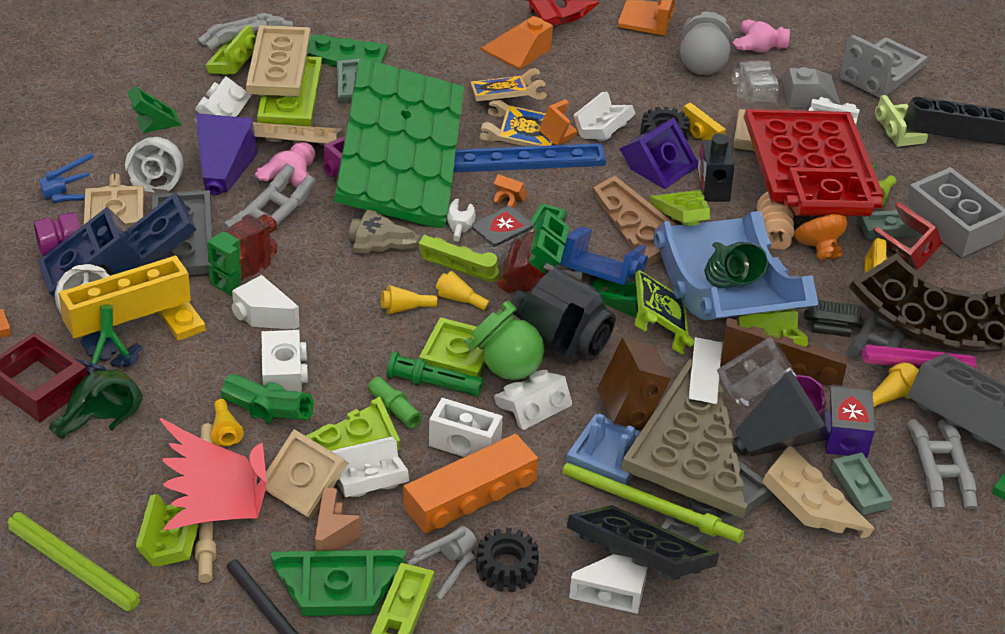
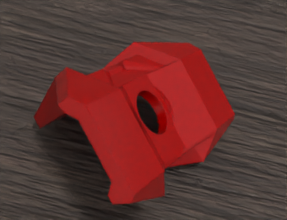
M526 0L529 2L530 12H536L539 18L553 25V28L583 18L599 4L598 0H563L565 8H561L555 4L554 0Z

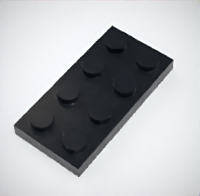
M613 505L571 514L568 517L567 528L578 533L581 539L598 542L604 545L605 549L611 553L623 554L632 558V562L636 565L651 567L659 571V575L666 579L677 580L681 576L701 573L702 570L717 566L718 552Z

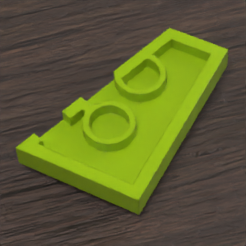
M701 190L649 196L651 205L664 215L670 216L672 220L681 221L682 225L695 226L699 225L701 220L710 219V207L707 201H704V195H702Z

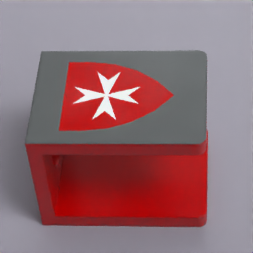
M898 202L895 207L901 221L923 235L919 241L909 249L876 226L873 231L876 238L886 240L887 250L893 254L898 253L907 264L918 270L943 243L936 226ZM929 243L927 249L921 254L924 246Z

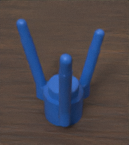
M89 153L55 171L45 173L46 177L39 178L45 200L53 199L54 203L85 200V194L62 195V193L67 192L65 184L87 177L89 173L84 172L63 178L61 174L92 159L94 155Z

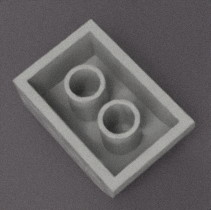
M947 168L910 184L908 191L910 209H914L916 214L936 226L941 241L961 258L1003 239L1005 233V208L953 168Z

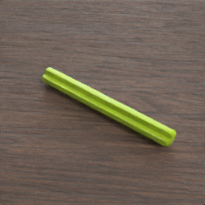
M16 512L13 517H9L7 523L9 524L8 528L10 531L123 610L130 612L138 606L140 595L132 588L23 513Z

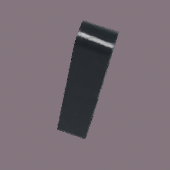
M916 96L910 100L903 118L907 125L906 128L914 132L1005 145V109Z

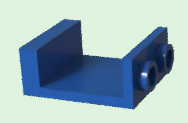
M581 226L567 234L561 262L558 264L625 285L635 278V273L638 270L642 272L645 270L648 256L644 255L646 246L642 244L626 254L624 262L588 252L592 229Z

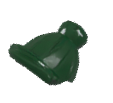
M714 242L712 246L715 248V252L708 259L704 269L706 280L717 288L744 287L757 281L766 273L768 260L764 249L750 242H735L728 246L720 242Z

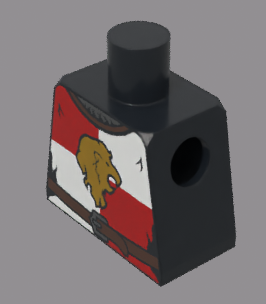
M715 134L712 140H705L701 144L697 174L702 195H704V201L707 202L731 201L734 159L729 138L723 134ZM715 171L719 172L718 180H715L713 178V173Z

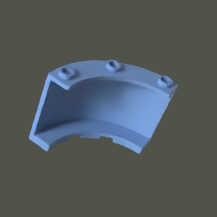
M761 211L750 212L743 218L702 222L695 226H671L670 221H665L655 229L654 244L657 249H660L666 272L674 288V294L677 299H681L684 306L693 315L700 319L715 320L810 308L819 305L813 275L803 277L789 276L788 270L779 258H772L768 250L771 247V242ZM714 242H720L725 246L735 242H750L762 247L766 252L768 260L766 273L750 285L717 288L706 280L704 269L708 259L715 252V248L712 246Z

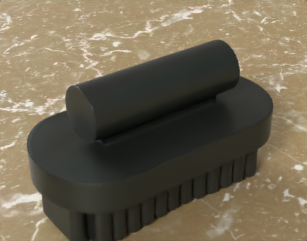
M818 299L819 305L804 310L803 318L814 320L812 332L850 337L852 326H862L863 318L861 317L862 306L857 304H843L842 302H828L827 300Z

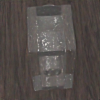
M771 337L717 369L728 393L741 407L749 406L767 395L788 371L791 370L794 376H796L786 355Z

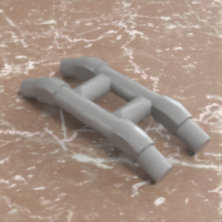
M261 13L254 17L226 24L213 25L197 40L203 47L207 46L210 51H213L219 45L235 38L246 25H251L254 33L258 32L259 25L293 27V22L284 20L283 17Z
M286 163L280 173L276 175L269 186L243 211L241 210L237 215L232 216L231 219L221 224L222 231L229 233L235 229L238 230L246 226L252 218L261 224L242 236L244 244L250 245L256 241L264 240L280 222L307 199L310 194L309 191L317 180L307 174L301 185H298L296 190L290 195V198L282 195L281 192L288 184V180L295 170L294 167ZM269 201L281 206L271 216L261 211Z
M915 419L910 420L907 423V428L911 433L914 444L917 446L922 462L932 510L945 509L942 478L958 477L964 509H977L975 479L973 473L970 472L957 428L942 419L938 422V428L942 432L945 441H929V436L924 426L920 425ZM951 453L954 464L936 465L933 454Z

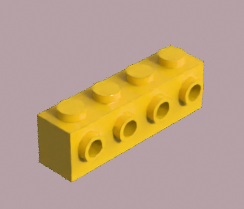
M177 256L58 292L63 322L74 339L100 331L101 305L108 304L113 306V326L191 301L189 274Z

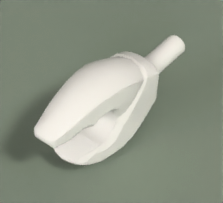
M455 199L449 205L447 222L452 232H454V241H459L461 232L465 233L471 229L472 223L476 219L475 209L472 204L468 205L466 211L458 210L459 199Z

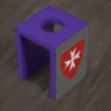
M831 387V413L826 412L824 415L825 425L829 432V438L825 440L826 454L850 456L863 453L865 458H868L875 433L872 391Z

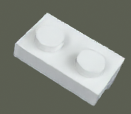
M225 76L220 84L213 83L206 93L210 98L203 97L195 110L200 114L236 117L251 97V94H247L242 87Z
M601 92L574 114V120L580 137L605 141L611 138L612 133L618 128L624 127L627 121L635 115L633 105H612L608 92Z
M547 370L535 371V373L529 376V379L523 382L511 383L504 387L505 391L494 395L496 405L501 409L514 412L518 427L525 430L572 405L565 376L550 373Z
M394 437L332 451L349 463L336 482L345 497H360L369 491L381 488L393 489L399 484L409 482L408 469L398 457L397 442Z

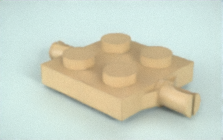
M116 173V179H114V174L109 176V186L85 189L84 224L108 206L130 228L144 217L143 186L121 185V176Z

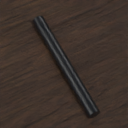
M237 559L231 560L227 564V570L279 634H298Z

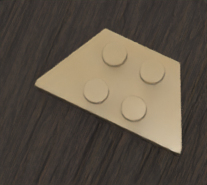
M792 446L787 447L768 470L762 481L805 526L818 529L825 528L837 533H843L846 527L858 531L860 538L870 536L874 530V527L844 498L843 493L833 488L823 478L822 473L815 467H812Z

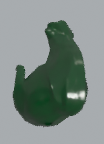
M119 370L95 371L85 376L74 388L65 414L59 416L56 421H52L49 425V430L58 438H64L66 434L85 425L93 416L104 420L115 418L116 420L109 425V429L113 431L117 425L138 411L143 401V394L133 379Z

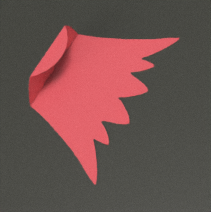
M160 418L165 428L182 444L169 443V446L185 457L162 459L167 466L184 475L170 479L163 485L171 490L187 495L171 503L172 506L186 509L174 516L163 530L211 521L257 519L267 485L263 443L258 444L252 449L248 461L246 456L205 441ZM257 475L261 478L260 483L258 485Z

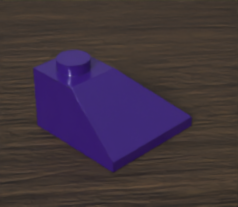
M675 118L647 131L620 148L631 170L663 189H666L695 169L698 164Z

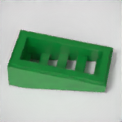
M600 277L592 283L591 286L601 294L605 305L636 318L638 313L636 283L627 282L625 285ZM605 286L608 287L606 292L601 291Z

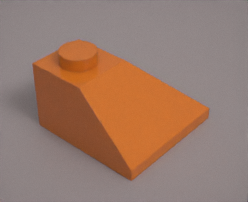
M532 16L481 47V50L520 70L551 49L553 25L543 21L541 18Z

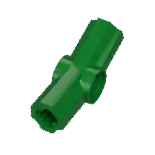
M231 373L225 379L221 389L222 399L247 409L254 419L257 417L266 421L265 424L271 423L274 418L307 421L313 415L315 401L311 393L286 391L281 385L274 382H269L266 386H263L240 375Z

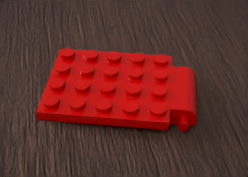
M745 110L744 120L771 202L784 204L785 207H792L795 215L828 216L830 214L870 217L874 208L882 207L883 191L851 112Z

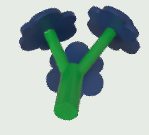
M105 304L100 306V331L85 335L81 340L82 346L87 349V355L92 357L91 363L79 359L75 360L86 367L87 375L98 370H109L97 365L98 361L109 360L111 355L116 353L117 350L120 353L110 362L112 367H120L121 365L128 367L134 364L139 358L138 352L143 347L135 343L129 348H125L113 331V306Z

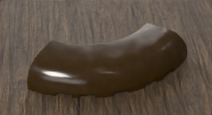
M898 253L853 280L849 286L850 290L876 315L912 337L930 344L961 351L989 352L1005 350V287L987 291L985 294H970V291L957 290L946 286L940 288L927 282V277L914 270Z

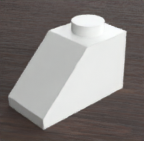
M261 275L232 290V311L238 320L244 319L252 327L296 329L300 327L299 306L264 276Z
M613 554L573 572L569 598L638 614L648 567L634 564L632 558Z

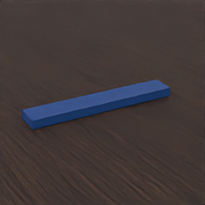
M601 143L457 149L455 151L453 172L606 166V156Z

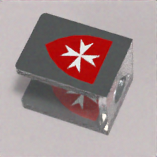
M507 206L472 223V230L486 242L471 250L479 254L494 253L497 256L498 269L530 253L534 224L512 206Z

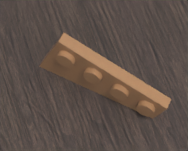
M615 175L593 187V196L629 247L634 250L641 244L646 246L644 254L648 256L646 267L662 259L660 249H657L654 244L655 229L665 221H670L671 226L677 224Z

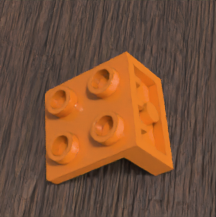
M626 0L618 20V27L666 36L675 10L676 0H659L658 2Z

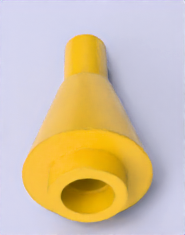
M450 271L448 274L443 273L436 284V289L439 290L438 297L466 304L469 303L483 311L490 304L489 300L474 293V290L453 271Z
M388 285L386 291L381 292L380 303L381 308L386 309L387 315L417 307H436L437 296L418 295L415 292Z
M224 399L216 400L214 403L216 415L211 432L213 443L217 446H231L239 443L244 435L242 426L229 412L227 402Z

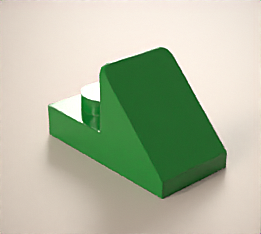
M135 85L128 91V96L132 103L131 107L139 114L136 119L142 133L181 126L177 113L172 107Z

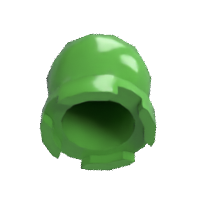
M507 300L501 305L505 311L500 309L496 314L493 312L471 333L475 339L472 337L467 338L464 344L472 352L477 348L483 349L484 362L490 371L502 379L515 381L525 379L535 373L542 363L544 346L542 337L534 326L525 320L514 319L513 313L517 308Z

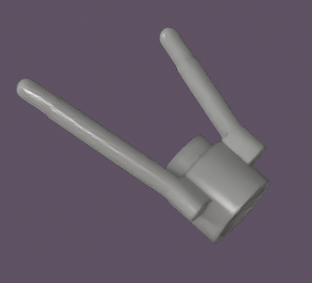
M460 526L449 535L416 550L413 553L414 558L407 561L406 564L415 565L440 551L450 561L460 560L436 595L437 599H442L466 565L475 559L472 551L477 547V540L468 528Z

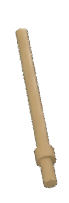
M206 423L201 426V439L213 443L211 439L212 424ZM213 521L199 523V541L195 545V559L199 562L198 580L202 583L211 582L213 577V561L216 559V544L213 542Z

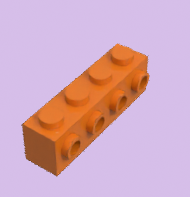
M515 433L404 485L403 508L424 534L443 528L448 523L464 515H470L493 501L501 500L507 494L531 485L537 480L538 457Z

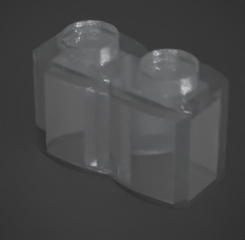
M769 61L737 62L736 69L732 70L733 84H738V98L743 99L745 106L776 105L779 87Z

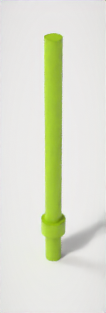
M569 462L564 465L563 475L698 527L701 533L711 537L718 535L738 544L744 537L743 530L721 522V518L709 513L702 515Z

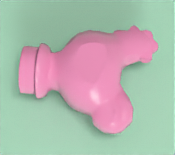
M748 19L741 23V32L745 36L736 38L732 43L736 49L742 51L751 50L756 53L767 52L773 47H776L778 50L788 49L790 30L779 27L776 30L765 22H756Z
M301 141L293 145L291 150L275 154L267 164L257 168L255 177L259 181L272 180L280 173L284 165L288 163L295 168L288 183L298 187L306 175H309L307 166L313 162L315 150L309 143Z

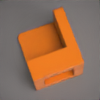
M566 99L548 107L539 131L555 145H562L576 137L578 132L565 116L569 106V102Z

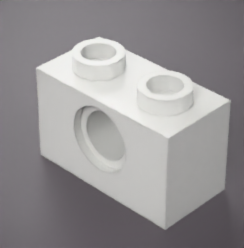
M299 330L262 331L263 386H266L269 382H274L281 385L286 391L302 392V383H308L307 364H301V361H307L306 342H300Z
M441 398L429 419V446L466 457L501 440L503 416Z

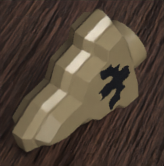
M368 209L364 213L362 220L355 218L352 220L349 230V241L354 242L353 252L368 254L371 251L383 252L389 248L399 250L413 249L418 247L420 242V236L405 226L396 225L389 218Z

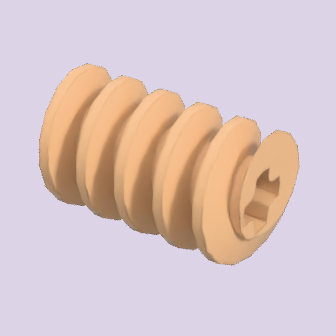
M766 192L757 202V211L762 212L765 228L771 242L770 249L784 250L791 245L792 237L794 236L793 208L785 207L781 203L771 202L769 193Z

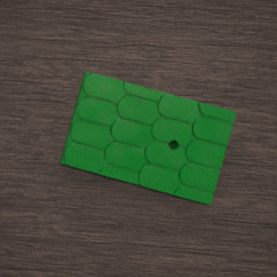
M360 58L356 71L333 202L376 211L379 214L430 227L444 228L449 208L464 86L455 83L450 84V82L429 76L424 77L422 74L404 69L399 70L393 66L378 62L373 63L371 60Z

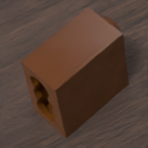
M622 337L597 387V391L613 424L625 427L629 425L642 431L654 413L671 377L653 345Z

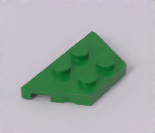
M406 550L271 552V564L302 616L374 615L390 589L400 564L406 563Z

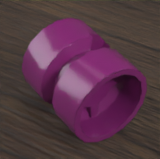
M75 212L59 215L55 221L50 217L33 221L42 257L80 228Z

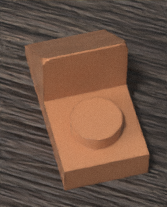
M323 487L315 537V550L339 551L361 537V518L356 515H343V502L337 501V488Z

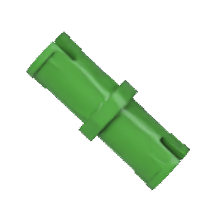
M376 377L369 383L368 391L375 398L381 397L389 415L394 414L409 429H413L422 421L421 413L407 401V397L403 392L394 390L381 377Z

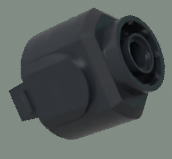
M546 263L543 267L546 275L537 283L531 294L516 290L511 302L517 308L513 315L520 320H525L537 329L543 340L544 352L567 365L577 363L582 357L589 361L593 360L608 343L615 327L616 316L608 311L601 294L594 287L561 270V268H556Z

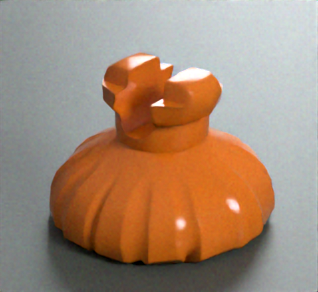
M830 214L802 224L795 230L794 235L796 240L802 245L816 247L817 253L815 255L817 259L821 261L828 258L836 260L842 256L843 252L842 248L838 246L837 239L845 232L848 222L846 216Z

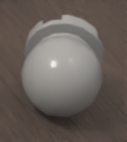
M706 11L692 19L691 17L687 19L683 25L682 42L680 44L681 60L687 70L697 75L709 76L720 72L730 57L732 29L726 23V19L715 12Z

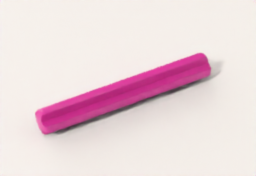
M866 345L861 352L862 360L865 363L895 366L899 363H910L916 368H920L923 363L944 354L943 352ZM947 353L973 368H977L974 356Z

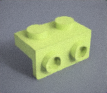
M881 95L879 104L875 109V116L896 147L926 143L928 134L914 132L906 128L907 125L903 118L908 105H893L887 95Z

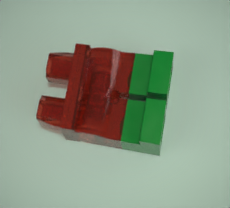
M546 210L539 216L536 230L525 233L521 237V241L516 238L511 243L508 256L503 263L504 270L502 276L499 277L497 285L507 293H513L517 289L527 292L531 285L546 275L543 268L546 263L554 267L560 264L570 226L550 211Z
M247 214L242 217V221L235 223L208 240V262L211 263L209 264L210 284L233 296L232 290L239 287V282L248 276H254L261 268L265 270L271 266V256L278 251L277 243L274 239L270 238V234L277 230V221L266 214L261 215L257 219Z

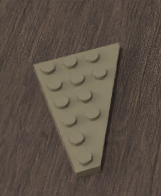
M689 359L623 458L621 470L743 519L748 503L744 502L742 492L744 485L742 478L739 476L740 467L737 453L733 451V435L729 429L730 421L727 407L723 405L722 386L720 384L718 386L717 404L689 399L693 361Z

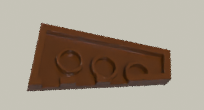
M727 317L721 349V370H729L733 373L760 374L764 377H782L791 370L794 376H810L825 385L843 384L847 367V356L811 344L804 347L795 344L792 338L783 335L779 339L764 334V329L751 326L750 329L737 325V320Z

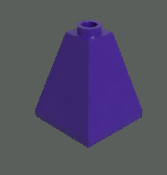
M197 113L196 120L205 190H210L212 195H220L222 192H228L257 156L258 151L253 118Z

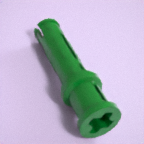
M393 351L387 367V378H402L412 381V385L416 386L418 384L421 385L423 382L479 397L483 386L482 377L429 365L424 358L411 359L400 356V353L397 351Z

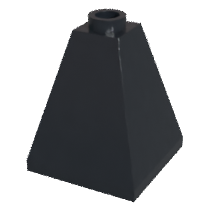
M790 370L782 376L737 428L736 432L739 436L735 437L734 441L743 455L749 452L751 456L784 450L791 446L797 447L824 441L829 438V432Z

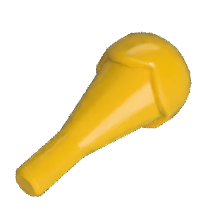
M899 363L890 368L888 371L889 375L873 392V408L902 397L910 399L907 396L919 369L910 363Z

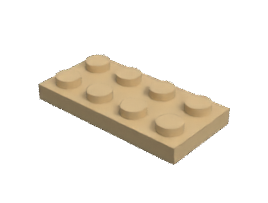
M259 25L246 83L247 94L259 96L280 95L285 97L300 96L311 38V28Z

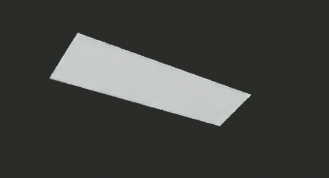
M695 337L689 399L717 404L722 342Z

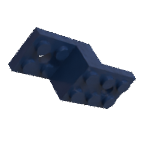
M176 192L130 228L107 206L40 258L38 262L48 292L55 298L54 295L58 281L65 272L75 266L91 264L100 267L102 264H105L115 274L128 271L164 258L171 249L180 242L187 240L197 229L183 199Z

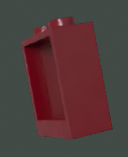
M33 332L0 354V395L38 422H42L66 405L71 398L74 388L87 376L84 365L36 332ZM37 361L57 374L32 392H29L12 380L13 377Z

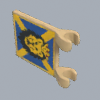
M535 68L528 70L521 76L470 82L476 101L526 95L540 100L545 99L547 96L545 92H536L539 86H546L543 80H530L533 75L540 74V71Z
M501 99L490 100L489 106H494L497 109L489 108L488 115L505 117L501 130L492 123H483L481 131H486L489 134L482 132L480 140L502 141L526 147L551 146L553 144L539 131L546 113L510 106Z

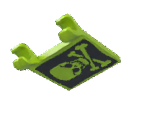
M638 270L635 273L638 301L635 326L646 332L648 322L653 324L658 322L675 333L672 349L683 355L685 353V346L692 347L695 342L688 334L684 304L681 299L676 298L672 290Z

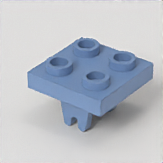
M595 414L567 453L566 463L569 462L627 485L633 474L621 470L622 461L641 432L629 425L625 427L613 424L612 420L606 418L605 415Z

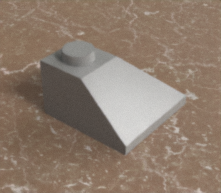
M806 67L799 69L789 68L781 75L789 107H811L812 100H818L820 97L830 99L832 103L841 105L832 75Z

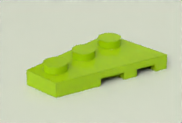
M380 396L372 400L371 406L359 412L355 409L347 414V419L336 425L327 424L306 436L331 452L388 437L395 438L397 450H400V439Z

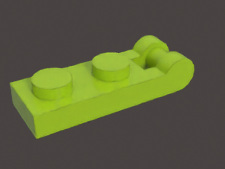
M423 235L419 242L421 258L487 282L497 281L500 277L497 267V256L494 253L479 254L467 247H459L447 243L441 238H432L427 235Z
M405 563L400 564L371 634H390L387 633L388 628L399 630L398 634H413L434 581L433 570Z

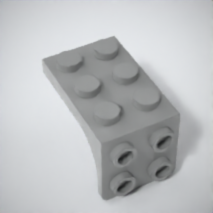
M852 35L847 39L839 78L880 98L881 95H889L925 67L928 57L886 37L874 45Z

